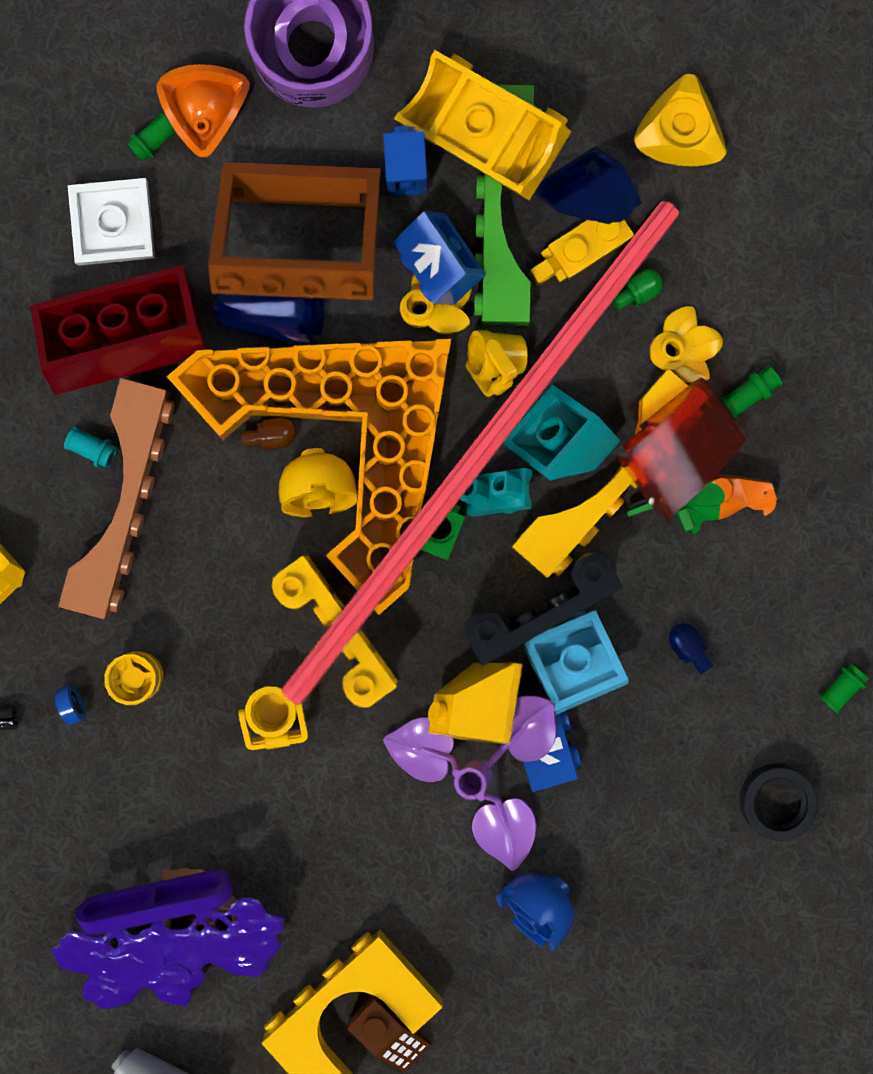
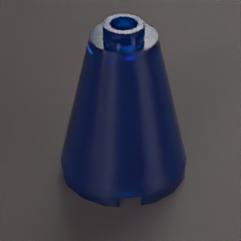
M218 294L213 298L212 310L214 317L219 318L221 325L224 327L302 346L317 345L318 341L314 340L313 337L314 335H322L325 298Z

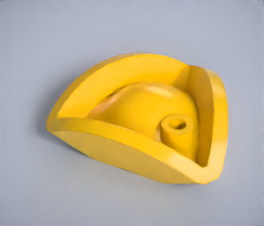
M685 74L680 77L657 99L642 119L634 136L636 147L642 153L657 161L677 166L713 164L721 161L727 151L712 105L698 77L693 74Z

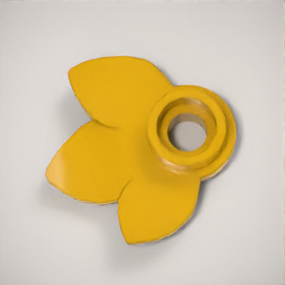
M416 276L412 277L411 291L403 297L400 303L401 316L408 325L416 328L429 326L440 334L457 333L470 325L468 316L461 309L469 301L472 289L455 304H433L422 294L420 290L421 284ZM417 305H423L427 308L423 314L419 315L415 314L413 309Z
M682 307L666 317L663 333L657 335L651 342L650 358L657 367L665 371L668 369L674 371L686 383H702L710 379V372L705 361L714 357L720 351L723 337L713 328L697 326V315L694 307ZM667 344L671 345L674 348V357L668 355V353L666 352Z

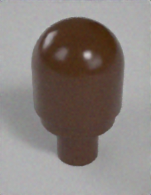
M283 417L263 420V422L257 423L258 429L241 432L244 447L261 444L262 450L268 449V451L286 448L296 438L294 424L289 419Z

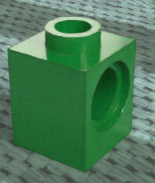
M455 504L445 517L451 524L450 534L444 539H435L431 536L421 550L445 560L449 559L465 516L458 514L460 506Z

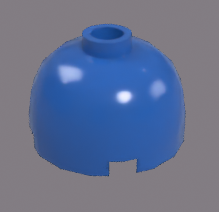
M532 872L518 875L496 896L501 910L507 905L513 911L516 919H510V921L537 945L543 947L546 942H549L550 951H554L573 926L575 918L574 907L567 895L570 892V888L556 875H552L550 878L542 873Z

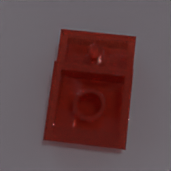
M699 377L640 424L641 430L615 450L613 454L656 513L669 519L697 495L727 465L743 445L746 438L704 378Z

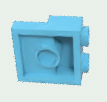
M596 610L587 614L585 611H581L565 620L564 624L549 629L524 643L525 653L539 683L542 684L548 699L555 706V715L628 684L629 679Z

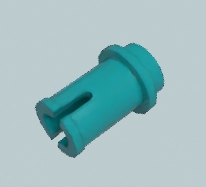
M76 426L70 430L64 442V449L71 450L93 461V465L97 468L101 466L108 468L117 453V447L112 445V440L105 439L103 441L80 430Z

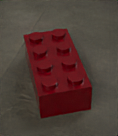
M184 265L30 305L40 369L55 395L182 362L197 350H207L195 293Z

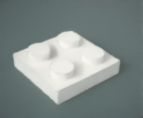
M146 178L68 185L76 265L155 258L149 186Z

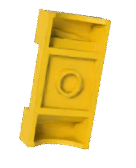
M434 50L430 57L429 68L421 88L411 102L397 113L394 119L403 126L415 127V131H424V139L480 170L525 199L530 200L571 134V131L565 126L568 119L551 108H547L544 113L471 71L473 65L462 57L453 54L451 58H448Z
M304 555L273 578V592L282 605L296 609L315 599L318 605L313 610L326 628L333 624L346 608L309 555L306 557ZM360 628L343 649V653L349 660L356 657L359 661L344 676L343 689L347 698L353 704L366 708L397 687L396 683L399 681Z

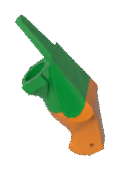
M714 471L662 492L663 494L627 509L626 512L630 517L673 502L677 518L684 533L691 531L692 534H695L700 530L701 524L704 521L727 518L745 507L762 510V514L766 516L775 509L777 497L769 480L728 475Z

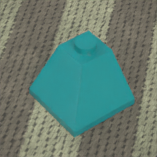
M552 384L503 442V445L548 480H554L595 471L618 445L620 440L596 414Z

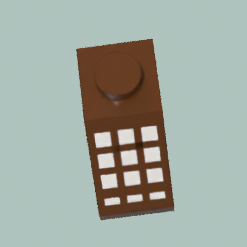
M372 994L348 1019L347 1030L375 1057L404 1073L432 1045L418 1030L413 1034L381 999Z

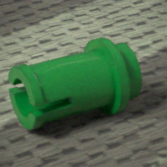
M161 112L138 135H130L132 140L127 143V146L142 162L147 158L152 160L154 158L152 153L171 136L176 134V131L168 118Z
M852 663L847 668L842 667V674L819 696L837 714L860 688L863 690L867 688L864 684L869 678Z

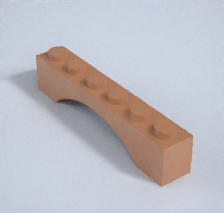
M120 378L110 414L118 433L123 454L124 479L120 501L113 520L101 540L83 559L68 569L58 607L101 619L111 618L112 612L118 613L124 591L119 589L122 574H129L134 559V553L129 552L133 536L139 537L144 522V515L139 514L142 500L150 498L154 485V477L149 476L153 461L159 462L164 449L165 440L159 438L163 423H170L174 412L175 402L170 401V392Z

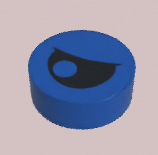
M69 684L57 689L54 699L62 720L70 726L85 721L86 708L77 688Z

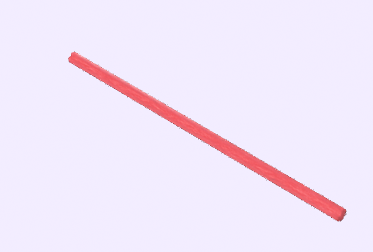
M661 201L293 674L282 689V694L296 705H300L677 219L679 211L672 203Z

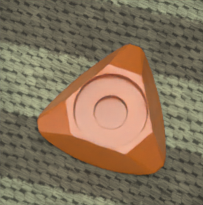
M205 64L187 65L173 69L162 75L157 82V94L165 115L182 141L198 157H208L212 154L236 118L250 88V83L243 74L229 68Z

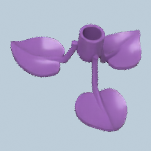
M533 695L517 697L510 744H502L485 763L474 760L468 762L463 768L460 767L456 756L450 754L455 744L454 738L428 733V717L413 719L384 737V744L392 758L412 777L424 782L440 781L447 775L450 762L453 767L452 775L455 776V789L460 796L470 800L478 799L483 801L485 799L494 802L495 804L483 805L476 812L472 821L473 835L485 852L501 861L511 871H514L521 865L529 854L536 836L537 823L534 812L521 798H510L502 803L499 796L488 793L486 790L491 785L493 779L490 768L508 748L514 758L524 762L537 761L551 750L556 738L555 706L551 700Z

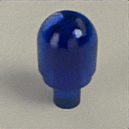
M680 623L671 629L668 636L669 645L680 660H683L685 664L691 661L701 675L713 667V664L703 652L707 649V646L704 644L705 640L695 627L687 623Z

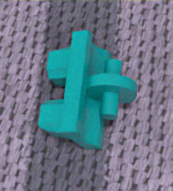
M520 468L478 475L460 498L461 501L466 502V514L475 517L497 513L512 514L519 510L531 509L529 483L532 479V470Z

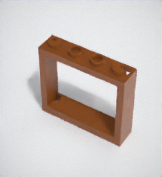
M223 162L208 265L211 293L373 300L380 210V168ZM233 202L365 207L361 262L225 257Z

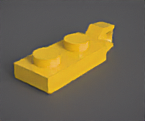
M613 203L549 244L547 249L541 252L545 260L532 268L529 274L537 286L554 275L559 282L565 279L569 280L631 240L634 234Z

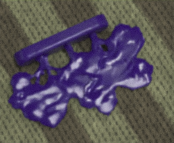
M209 870L88 898L77 908L75 912L76 919L85 933L91 935L106 933L104 937H92L77 931L67 932L64 938L61 939L60 946L54 947L51 951L61 969L89 975L90 978L83 985L82 997L89 1002H94L97 1007L111 1009L132 1003L134 997L143 987L152 989L160 1001L187 1006L192 998V988L199 987L205 980L206 976L201 968L206 964H215L234 975L260 977L268 967L269 959L274 957L281 947L277 935L285 928L283 925L284 918L268 914L260 901L250 897L237 900L231 904L230 910L226 913L213 911V909L223 906L230 900L233 888L225 871ZM190 914L196 915L194 922L185 929L171 930L165 927L163 920ZM235 915L237 922L228 920L226 916ZM210 917L211 921H216L218 918L227 924L229 929L226 931L217 930L211 927L205 918ZM199 922L205 927L201 931L196 930V925ZM153 923L150 928L144 929L138 935H131L125 930V928ZM115 937L119 944L116 948L110 945V940Z

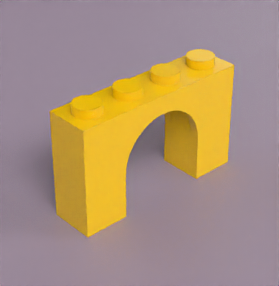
M381 930L373 936L367 932L353 944L351 949L354 953L347 960L342 962L338 958L322 973L325 979L315 989L308 985L293 999V1002L296 1004L294 1008L286 1015L279 1011L265 1024L264 1029L267 1032L264 1034L261 1044L288 1074H353L330 1049L321 1033L320 1017L331 1001L350 992L372 994L381 999L414 1034L443 1008L441 996Z

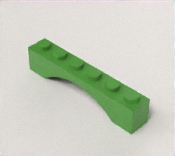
M497 85L534 106V85ZM485 173L484 175H477L476 199H484V214H476V238H483V253H475V259L486 276L482 278V292H475L474 316H482V326H528L530 323L531 282L518 267L506 241L502 226L500 204L502 184Z

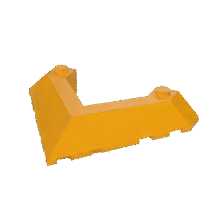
M451 339L417 342L390 341L373 344L303 345L286 348H237V350L220 351L197 350L167 376L223 441L252 415L362 422L356 529L326 555L329 561L357 592L422 510ZM413 560L374 609L378 615L409 589Z

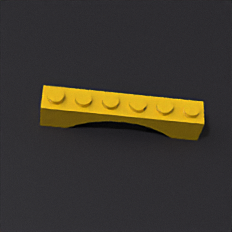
M670 369L666 370L639 400L638 421L632 445L624 462L612 479L594 496L578 506L557 514L536 517L511 547L546 578L552 573L557 577L560 576L573 561L569 553L579 543L582 547H585L597 534L599 529L594 525L604 514L610 518L621 507L625 500L620 495L627 487L631 485L636 489L651 471L646 467L655 456L662 459L676 444L672 436L681 426L688 430L700 417L702 412L698 407L704 399Z

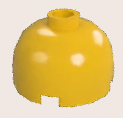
M311 448L304 450L300 457L292 460L284 468L279 481L278 494L283 513L296 517H313L310 509L330 507L329 514H334L351 508L357 503L358 490L354 474L345 460L336 455L325 453L321 448Z

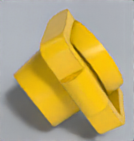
M488 330L472 332L468 342V360L465 365L486 397H491L494 394H503L512 386L513 379L525 371L528 354L526 342L521 335L493 333Z
M265 686L256 690L249 697L245 709L238 710L246 747L249 750L265 748L268 750L304 742L308 737L303 704L296 705L282 694L283 688L278 686ZM298 716L300 730L288 731ZM250 728L261 736L251 737Z

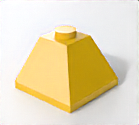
M481 663L471 664L434 694L433 703L428 711V733L465 741L510 744L522 664L487 663L484 666Z

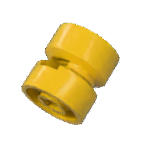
M133 651L115 658L108 665L105 673V687L108 694L116 702L124 705H137L153 697L160 690L164 680L160 662L152 654L144 651Z

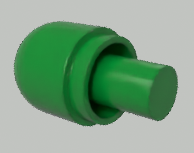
M650 268L641 269L633 274L622 288L623 290L612 301L614 307L618 311L629 304L637 307L658 296L663 287L661 275L656 270Z

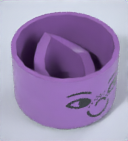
M250 0L245 16L247 46L260 78L276 96L297 106L310 108L325 107L347 98L362 84L370 70L374 55L372 20L366 0ZM308 21L322 22L330 27L335 35L334 44L329 56L321 64L314 67L302 66L295 61L288 47L289 38L293 30L303 22Z

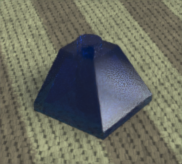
M596 146L543 179L534 192L536 197L557 213L604 224L625 220L633 213L634 208L642 204L623 164Z

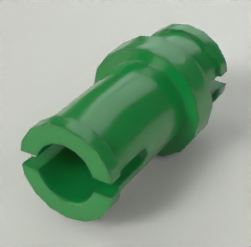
M769 364L759 373L754 371L747 376L748 381L720 399L734 419L762 398L766 401L772 397L771 392L783 385L782 380Z

